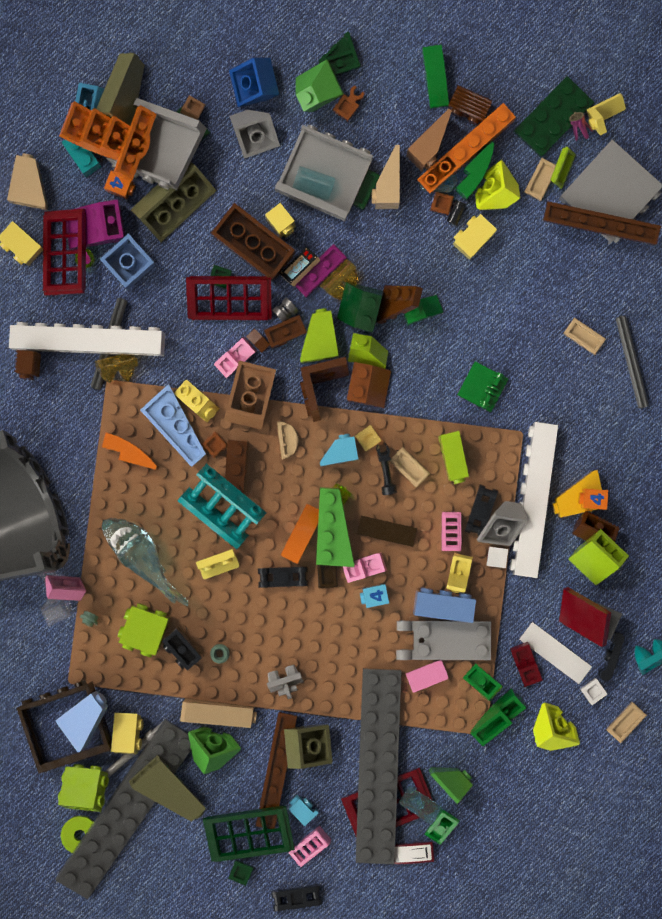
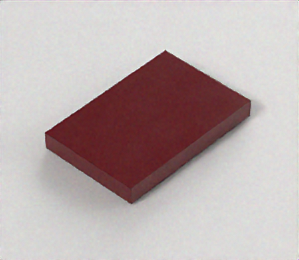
M569 587L564 588L559 622L600 647L606 646L611 612Z

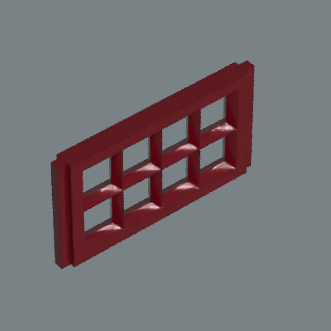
M85 209L44 212V295L84 294L86 290ZM78 220V232L67 233V221ZM62 221V234H51V222ZM78 237V249L67 250V238ZM62 238V250L51 251V239ZM67 254H78V266L67 267ZM52 255H62V267L51 268ZM78 270V283H66V271ZM51 272H62V284H51Z
M186 277L188 319H272L271 277ZM197 284H210V296H198ZM214 284H226L227 296H214ZM231 284H243L244 296H231ZM248 284H260V296H248ZM198 300H210L211 312H198ZM215 300H227V312H215ZM231 300H244V312H232ZM248 300H261V312H248Z
M420 767L398 775L397 787L401 798L397 799V803L404 802L408 815L396 818V827L437 811ZM412 778L417 791L405 795L401 782ZM358 791L341 798L355 836L357 834V808L354 800L358 799ZM419 795L424 808L412 813L407 799Z

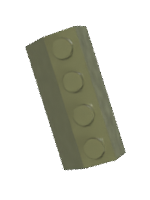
M190 162L177 190L173 188L167 190L157 184L131 211L162 242L213 195L216 189L197 166Z

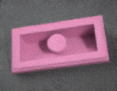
M46 575L45 577L48 599L80 601L86 592L80 577Z
M442 660L406 673L413 693L449 679Z

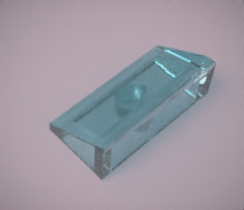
M299 166L292 188L329 200L335 178Z
M411 786L408 787L399 801L402 806L430 825L433 824L442 808Z

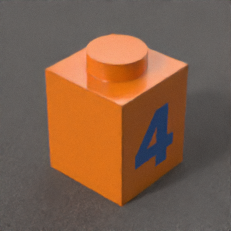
M110 171L104 189L106 192L128 199L129 195H133L135 185H133V180L129 182L114 174L113 171Z
M582 489V492H579L578 503L581 504V508L607 510L608 490Z

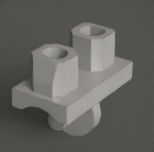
M295 665L286 667L287 677L281 679L278 671L269 672L267 686L270 692L278 691L279 696L286 694L288 699L292 698V692L298 691L296 685L304 682Z

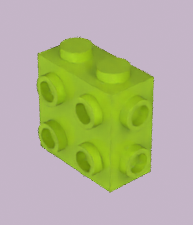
M140 603L137 606L133 605L131 609L127 608L124 619L127 621L124 627H120L117 636L120 638L119 643L123 644L122 647L127 650L133 651L134 648L141 650L140 654L144 656H156L170 618L166 617L167 613L163 611H149L146 605Z
M73 764V767L65 766V772L62 774V787L58 794V805L67 809L101 812L105 804V789L109 783L108 773L102 771V767L91 766L90 769L84 768L85 766Z

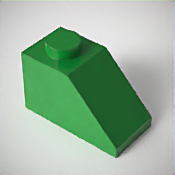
M437 295L420 299L418 308L403 315L407 326L442 314L443 310Z

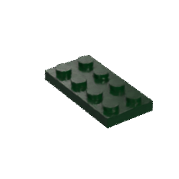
M566 76L514 130V133L541 158L572 126L569 120L570 116L574 112L585 113L594 104V101Z

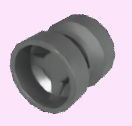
M287 297L282 300L280 306H276L272 310L282 322L299 312Z

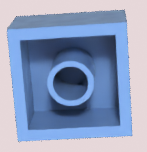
M129 234L100 258L103 264L127 290L156 266L154 261Z

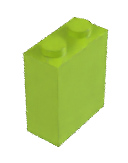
M600 529L577 547L568 560L590 581L598 585L618 570L629 555Z

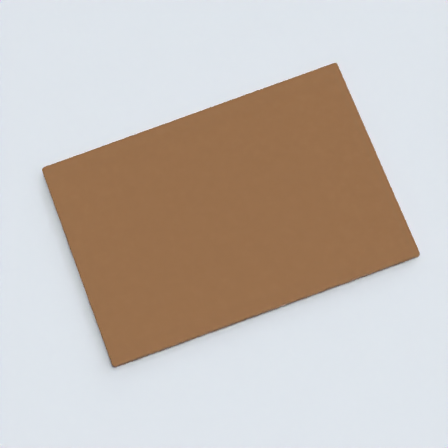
M108 380L106 382L81 581L86 592L77 605L68 682L70 684L86 680V683L93 681L94 687L361 720L363 668L401 670L399 725L471 734L470 732L489 710L491 701L483 698L463 677L475 663L492 678L494 677L507 563L506 568L486 566L488 547L508 549L509 555V546L478 542L477 538L479 536L476 533L464 531L480 484L486 486L485 488L498 490L489 520L504 501L515 502L523 433L521 431L318 406L321 420L313 422L312 416L308 417L305 404L276 400L268 401L262 429L260 430L224 421L230 397L228 394L200 391L220 408L208 422H205L175 395L201 444L215 431L226 443H228V440L248 442L244 494L267 513L257 525L251 522L244 531L249 536L236 550L177 501L189 487L194 490L201 480L196 474L206 464L225 478L227 447L215 458L203 447L206 455L191 467L140 411L165 387ZM171 387L173 393H175V391L178 389ZM277 422H285L291 425L298 436V447L295 453L283 460L281 457ZM371 425L381 440L378 443L380 452L386 450V443L392 458L403 447L430 474L416 488L389 462L392 483L396 484L397 493L382 495L381 487L384 486L382 464L377 457V444L365 452L355 436ZM459 431L469 477L465 478V482L454 484V481H449L438 437ZM105 433L116 435L136 445L152 458L159 466L158 470L118 460L120 452L102 447ZM350 434V437H355L358 460L320 467V461L333 442L339 439V435ZM206 485L200 496L209 502L216 491L209 485ZM320 487L340 488L353 559L357 560L381 552L387 571L348 583L343 566H336L338 587L318 588L316 565L318 525L298 564L282 557L281 553L306 504L319 509ZM483 495L481 501L488 503L489 497ZM222 497L215 508L224 514L231 504ZM237 509L229 520L239 526L246 516ZM442 512H461V551H441ZM361 515L417 528L414 546L411 547L358 535L357 531ZM446 518V522H457V518ZM475 519L473 525L480 527L481 521ZM446 526V529H457V526ZM124 527L132 528L130 533L126 532L125 535L123 534L122 537H119L116 548L112 545L110 546V539L117 530ZM446 533V537H457V533ZM134 534H138V536L134 537L132 540L129 541L130 537H133ZM446 541V545H457V541ZM122 545L124 547L121 549L120 555L118 556V549H120V546ZM234 549L240 565L238 568L203 579L201 571L197 567V561ZM454 553L473 557L466 592L461 593H468L472 595V598L476 599L473 621H491V660H442L449 679L413 693L406 673L438 660H396V650L413 649V631H397V621H453L415 616L413 610L416 590L420 591L422 587L432 589L433 593H440V590L451 591L446 587ZM308 567V572L306 573L308 586L258 588V582H260L258 568ZM293 573V580H299L298 573ZM268 574V581H273V574ZM374 576L375 581L379 585H386L389 604L366 608V604H362L360 593H363V590L358 588V586ZM372 581V582H370L368 585H366L364 588H366V587H371V586H376V585H375L374 582ZM453 592L452 595L459 596V593ZM140 603L148 606L149 611L155 612L160 610L167 613L166 617L170 619L162 641L179 627L201 652L203 658L187 671L176 663L175 660L177 658L173 654H169L164 649L163 642H161L157 655H152V657L140 654L141 650L135 648L133 651L123 648V644L119 643L120 638L117 636L120 627H124L127 621L124 619L127 608L131 609L133 605L137 606ZM84 611L95 614L99 617L97 620L98 625L89 627L83 624L80 615H83ZM420 638L419 642L423 643L424 638ZM223 644L228 647L230 655L226 662L216 663L211 659L210 652L213 646ZM222 650L216 652L218 657L224 655ZM295 665L304 681L296 685L298 691L291 693V699H288L286 694L279 696L278 691L271 693L267 686L269 682L268 673L278 671L281 679L287 677L285 668Z

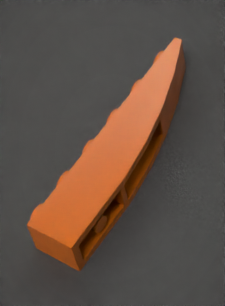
M504 103L501 104L417 179L418 182L431 194L515 121L516 116Z

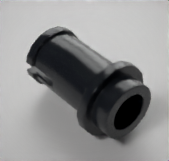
M458 200L452 204L453 208L446 220L455 226L458 225L463 211H466V204Z

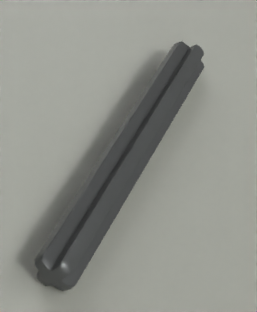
M117 298L108 329L111 326L121 325L127 305L126 299ZM100 354L91 382V388L101 389L111 354Z
M619 316L616 318V323L639 409L649 406L627 317Z

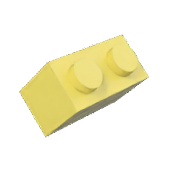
M281 203L265 214L266 221L280 238L283 236L287 238L294 232L295 221Z
M481 214L477 218L473 216L467 223L469 227L464 232L460 230L454 236L455 242L453 245L469 260L497 231Z
M13 221L0 234V246L6 252L11 250L15 254L13 258L21 265L25 263L29 266L43 251V248Z
M114 713L111 752L138 754V750H141L142 740L139 738L140 730L142 731L143 729L141 715Z

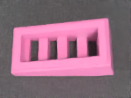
M442 512L441 551H461V512ZM446 518H457V522H446ZM446 526H457V529H446ZM446 533H457V537H446ZM446 541H457V545H446Z
M318 826L295 846V850H291L288 853L302 867L329 846L331 838ZM310 840H312V841L314 842V844L317 846V848H315V847L311 844ZM304 845H306V847L311 851L310 854H309V852L303 847ZM298 850H300L303 853V855L305 856L304 859L297 852Z

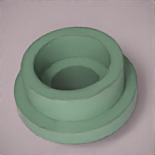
M84 611L83 615H80L83 624L89 627L98 625L97 620L99 617L95 614Z
M223 644L213 646L210 652L211 659L216 663L226 662L230 655L228 647ZM218 650L223 651L224 655L222 657L217 656L216 652Z

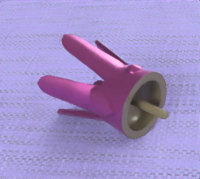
M574 112L569 120L571 125H573L575 140H578L577 127H579L583 136L588 139L589 135L586 128L588 127L591 132L593 130L585 121L584 113Z

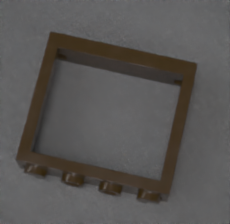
M86 680L77 682L75 687L71 689L68 686L57 689L58 693L53 695L50 692L39 695L40 699L33 701V698L21 701L22 705L17 707L38 774L111 750L112 737L103 715L98 725L103 743L83 749L80 752L70 753L47 761L29 710L86 690L87 695H90L96 691L93 681L86 683Z

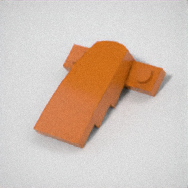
M74 101L71 103L59 137L99 155L117 160L113 173L130 182L134 178L140 160L149 149V134L157 114L139 105L131 125H128L116 116L110 118L95 108L90 110Z

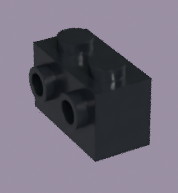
M179 627L162 641L164 649L177 658L175 661L182 669L185 668L188 671L203 658L201 652Z

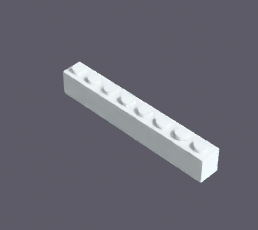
M17 322L16 325H10L9 348L12 350L164 356L165 333L157 327L141 330V327L131 326L129 330H124L121 326H111L110 329H103L101 325H92V328H84V325L73 324L72 328L66 327L65 324H54V327H47L46 323H35V326H28V323Z
M534 422L533 426L529 427L528 437H531V442L526 447L528 464H524L523 475H526L525 483L521 484L520 494H523V501L519 502L522 504L528 521L518 534L517 540L513 542V551L516 552L515 559H511L510 570L513 571V575L538 578L558 425Z

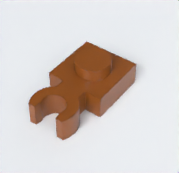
M356 86L351 88L349 97L344 94L333 108V112L347 122L359 108L356 101H360L364 97V92L359 96L354 95V91L357 89Z

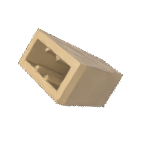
M22 153V156L16 155L7 200L12 204L48 211V203L37 160L30 154Z

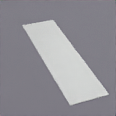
M533 622L519 639L523 643L528 642L531 649L578 684H580L592 668V666Z

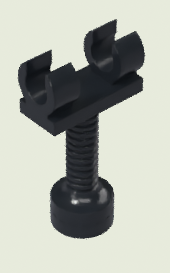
M385 443L386 450L380 452L379 444H377V457L382 464L384 486L381 487L382 495L397 493V486L392 483L388 462L391 460L390 449Z

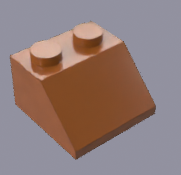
M354 362L347 401L384 408L391 370Z

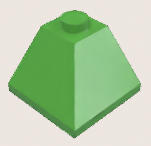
M329 60L321 62L295 78L296 96L304 112H314L344 95Z
M431 767L429 769L430 775L457 804L473 786L470 781L472 777L465 770L461 772L459 768Z

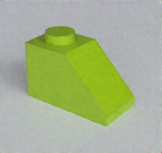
M353 333L348 362L368 364L385 369L388 350L372 336Z

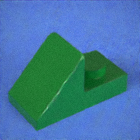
M476 663L463 677L468 684L488 701H491L503 687Z
M439 809L435 820L426 829L424 835L441 845L460 820L445 810Z

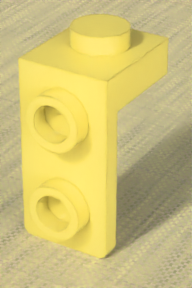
M619 93L587 109L588 123L591 129L596 130L599 135L607 132L604 120L626 109L622 94Z
M185 380L174 393L205 422L213 418L220 409L188 380Z
M454 553L447 589L455 593L466 592L473 557Z

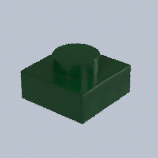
M214 265L210 276H231L232 271ZM214 284V286L227 289L226 284Z
M236 859L228 879L246 886L254 866Z

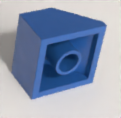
M252 58L229 70L238 107L264 102L279 95L271 58Z

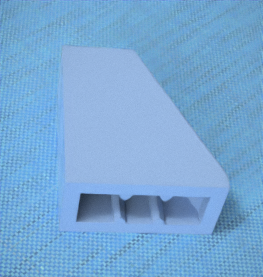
M98 691L88 695L56 720V723L77 752L82 751L88 746L108 708L105 697L98 693Z

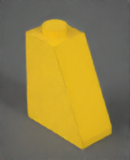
M598 470L589 472L554 499L555 503H552L554 514H558V517L561 518L585 511L597 510L581 508V504L578 503V497L582 489L602 490Z

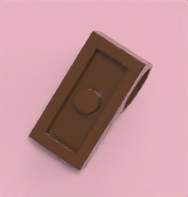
M300 315L264 330L272 349L280 347L290 340L307 333Z

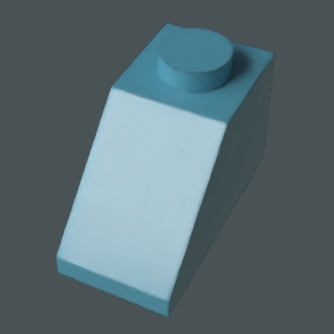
M350 434L339 435V439L333 442L320 461V467L358 460L355 437H350Z

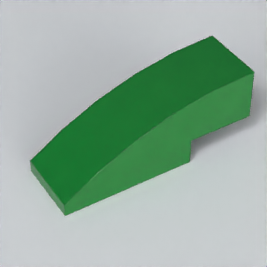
M442 44L423 47L424 73L430 109L446 107L449 105Z
M493 142L478 154L463 171L467 177L456 187L455 191L465 201L477 189L488 169L494 149Z
M511 688L481 717L471 730V735L483 747L512 724V719L526 709L524 701Z

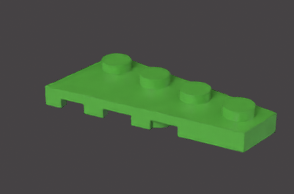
M320 487L316 565L355 567L340 488Z

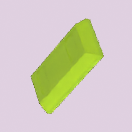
M569 147L562 149L550 179L560 189L564 186L576 155Z

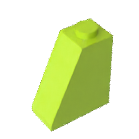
M327 308L315 310L316 313H313L311 316L300 357L301 364L339 358L332 313L327 311Z
M456 431L440 435L438 439L449 481H454V484L465 482V478L469 477L460 432Z

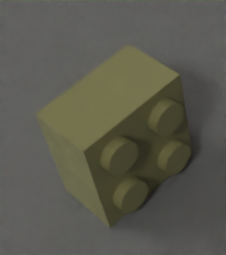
M314 724L284 729L288 768L304 769L333 763L329 724Z

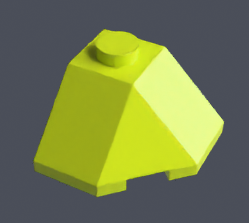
M502 160L487 170L484 176L486 179L485 183L475 193L476 207L479 210L506 209L520 199L519 185Z
M545 702L541 705L533 728L535 742L539 748L552 751L580 744L575 725L563 718L561 715L563 712L558 706Z

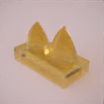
M346 259L320 287L332 297L341 300L344 291L342 281L358 283L356 266Z
M116 355L96 360L95 366L100 372L101 377L108 383L112 382L117 371H119L124 380L129 382L133 375L134 367L138 366V360L134 355Z

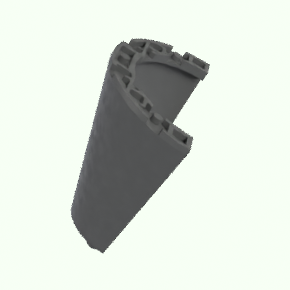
M4 430L0 431V581L57 571L66 564L70 553V543L66 544L65 537L69 535L67 520L58 495L56 493L52 494L48 484L51 482L29 450L25 446L19 447L16 444L17 439Z

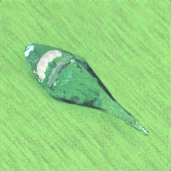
M109 518L103 520V534L117 555L119 562L155 586L172 603H175L177 600L188 606L189 602L166 579L164 575L166 570L160 564L157 549L150 534L140 526L124 519Z

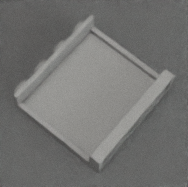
M136 98L133 104L136 108L141 105L157 115L149 134V149L140 160L134 177L137 178L139 175L143 177V180L151 184L157 182L164 189L169 190V188L177 190L207 128L199 120ZM107 157V160L112 163L111 167L115 169L117 160Z
M302 125L300 135L282 176L275 186V192L345 222L373 160V155L365 148H360L359 150L353 147V144L349 141L343 140L341 142L336 140V137L330 133L325 132V134H322L312 125H307V127Z
M611 140L560 196L559 200L563 204L567 203L572 207L635 220L634 218L638 213L642 215L649 208L647 203L651 199L655 201L660 196L662 184L615 141ZM601 234L609 241V245L613 241L617 243L621 239L618 237Z

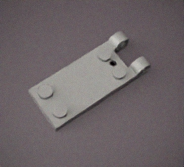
M397 621V631H413V649L396 650V660H491V621H473V623L461 621ZM420 638H424L423 643L419 642Z

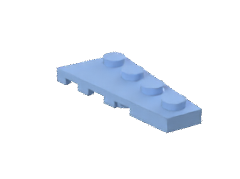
M168 384L140 411L187 463L193 467L206 453Z

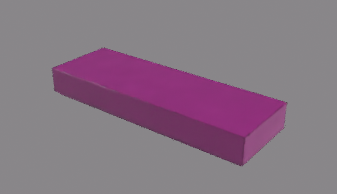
M334 244L319 257L320 261L295 285L305 297L309 296L347 259Z

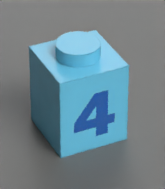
M385 584L362 588L363 593H360L361 603L366 604V608L389 604Z

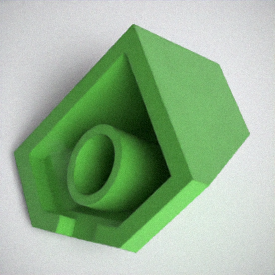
M208 727L189 731L188 737L193 760L203 774L220 769L240 751V746L230 734L223 732L221 735L211 732L212 729Z

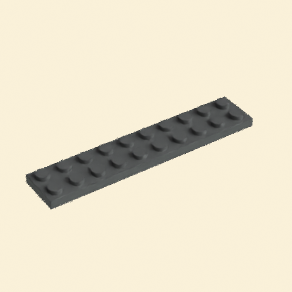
M363 668L356 863L394 864L401 670Z
M164 719L55 877L57 882L87 900L89 899L155 803V801L135 791L131 787L129 780L157 755L176 772L191 751L186 731Z

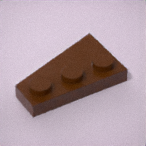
M385 285L376 322L384 324L387 319H395L400 313L405 314L418 308L423 288L418 286Z

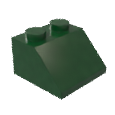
M346 281L337 319L354 328L373 332L383 291Z

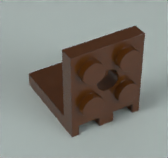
M346 357L300 368L303 378L300 386L303 398H308L304 402L308 417L312 416L313 422L321 420L313 384L349 376Z

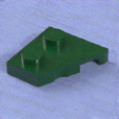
M346 32L318 60L319 64L329 60L335 76L361 68L349 32Z

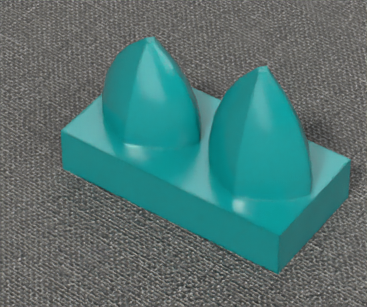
M654 639L653 641L654 655L643 647L635 646V659L642 675L662 664L661 640Z

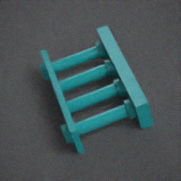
M206 464L196 474L201 480L194 490L189 487L177 501L237 550L249 536L244 532L251 522L257 525L267 512L216 472L215 469ZM206 485H209L216 491L209 502L200 496ZM222 497L231 504L224 514L215 508ZM237 509L246 516L239 526L229 520Z

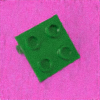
M474 361L457 395L491 413L508 378Z

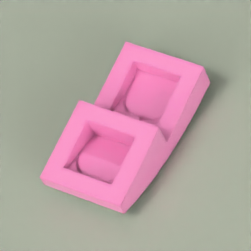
M243 337L214 365L228 378L237 370L239 360L246 362L257 350Z
M381 552L354 560L355 567L343 566L348 583L387 571Z

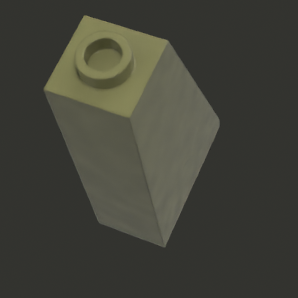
M131 52L119 54L96 108L110 118L116 116L128 125H131L136 112V107L133 104L136 98L139 97L145 66L138 55Z
M159 755L129 780L131 787L135 791L191 822L194 819L200 818L206 809L203 802Z

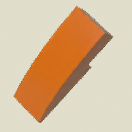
M105 433L102 447L120 452L118 460L158 470L159 466L152 458L136 445L116 435Z
M306 504L281 553L282 557L298 564L318 525L319 509Z

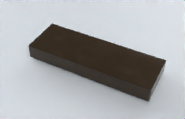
M361 515L357 534L413 547L417 528Z

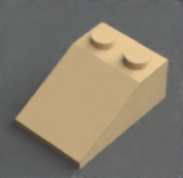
M395 145L376 183V189H372V204H375V209L399 208L400 145Z

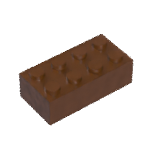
M235 203L211 232L213 238L262 276L271 277V283H273L296 253L295 249Z

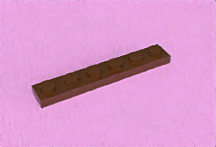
M549 201L546 203L543 217L544 222L655 246L657 245L661 228L660 225Z
M278 712L259 809L280 805L287 770L284 729L295 728L297 715ZM277 814L265 816L267 829L275 828ZM257 817V827H262L260 817Z

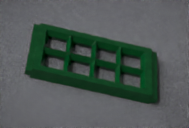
M276 806L203 818L212 862L295 850L287 806ZM277 814L279 828L267 829L265 816ZM260 817L263 830L251 832L248 818ZM244 819L246 833L234 834L232 821ZM227 822L230 835L217 836L215 823ZM280 831L283 844L271 846L268 833ZM264 834L266 847L254 848L251 835ZM247 836L250 849L238 851L235 838ZM231 838L233 852L221 853L219 840Z

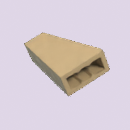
M185 698L182 703L180 721L251 728L252 723H256L257 712H253L254 707Z

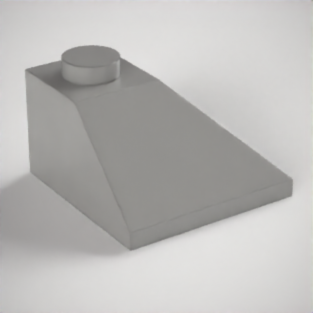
M245 110L230 116L244 159L280 146L270 113Z
M504 501L494 512L477 538V541L511 546L528 521L522 504Z

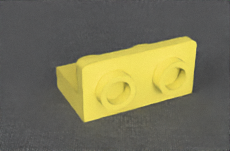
M234 549L196 562L203 579L219 575L240 566Z

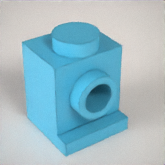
M296 795L289 802L291 804L289 806L290 812L304 826L319 813L317 808L312 809L313 804L306 797L303 799L301 796Z

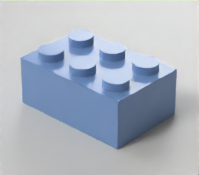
M421 587L420 591L416 590L413 614L415 616L473 623L476 599L472 598V595L468 593H459V596L452 595L453 592L440 590V593H433L432 589Z

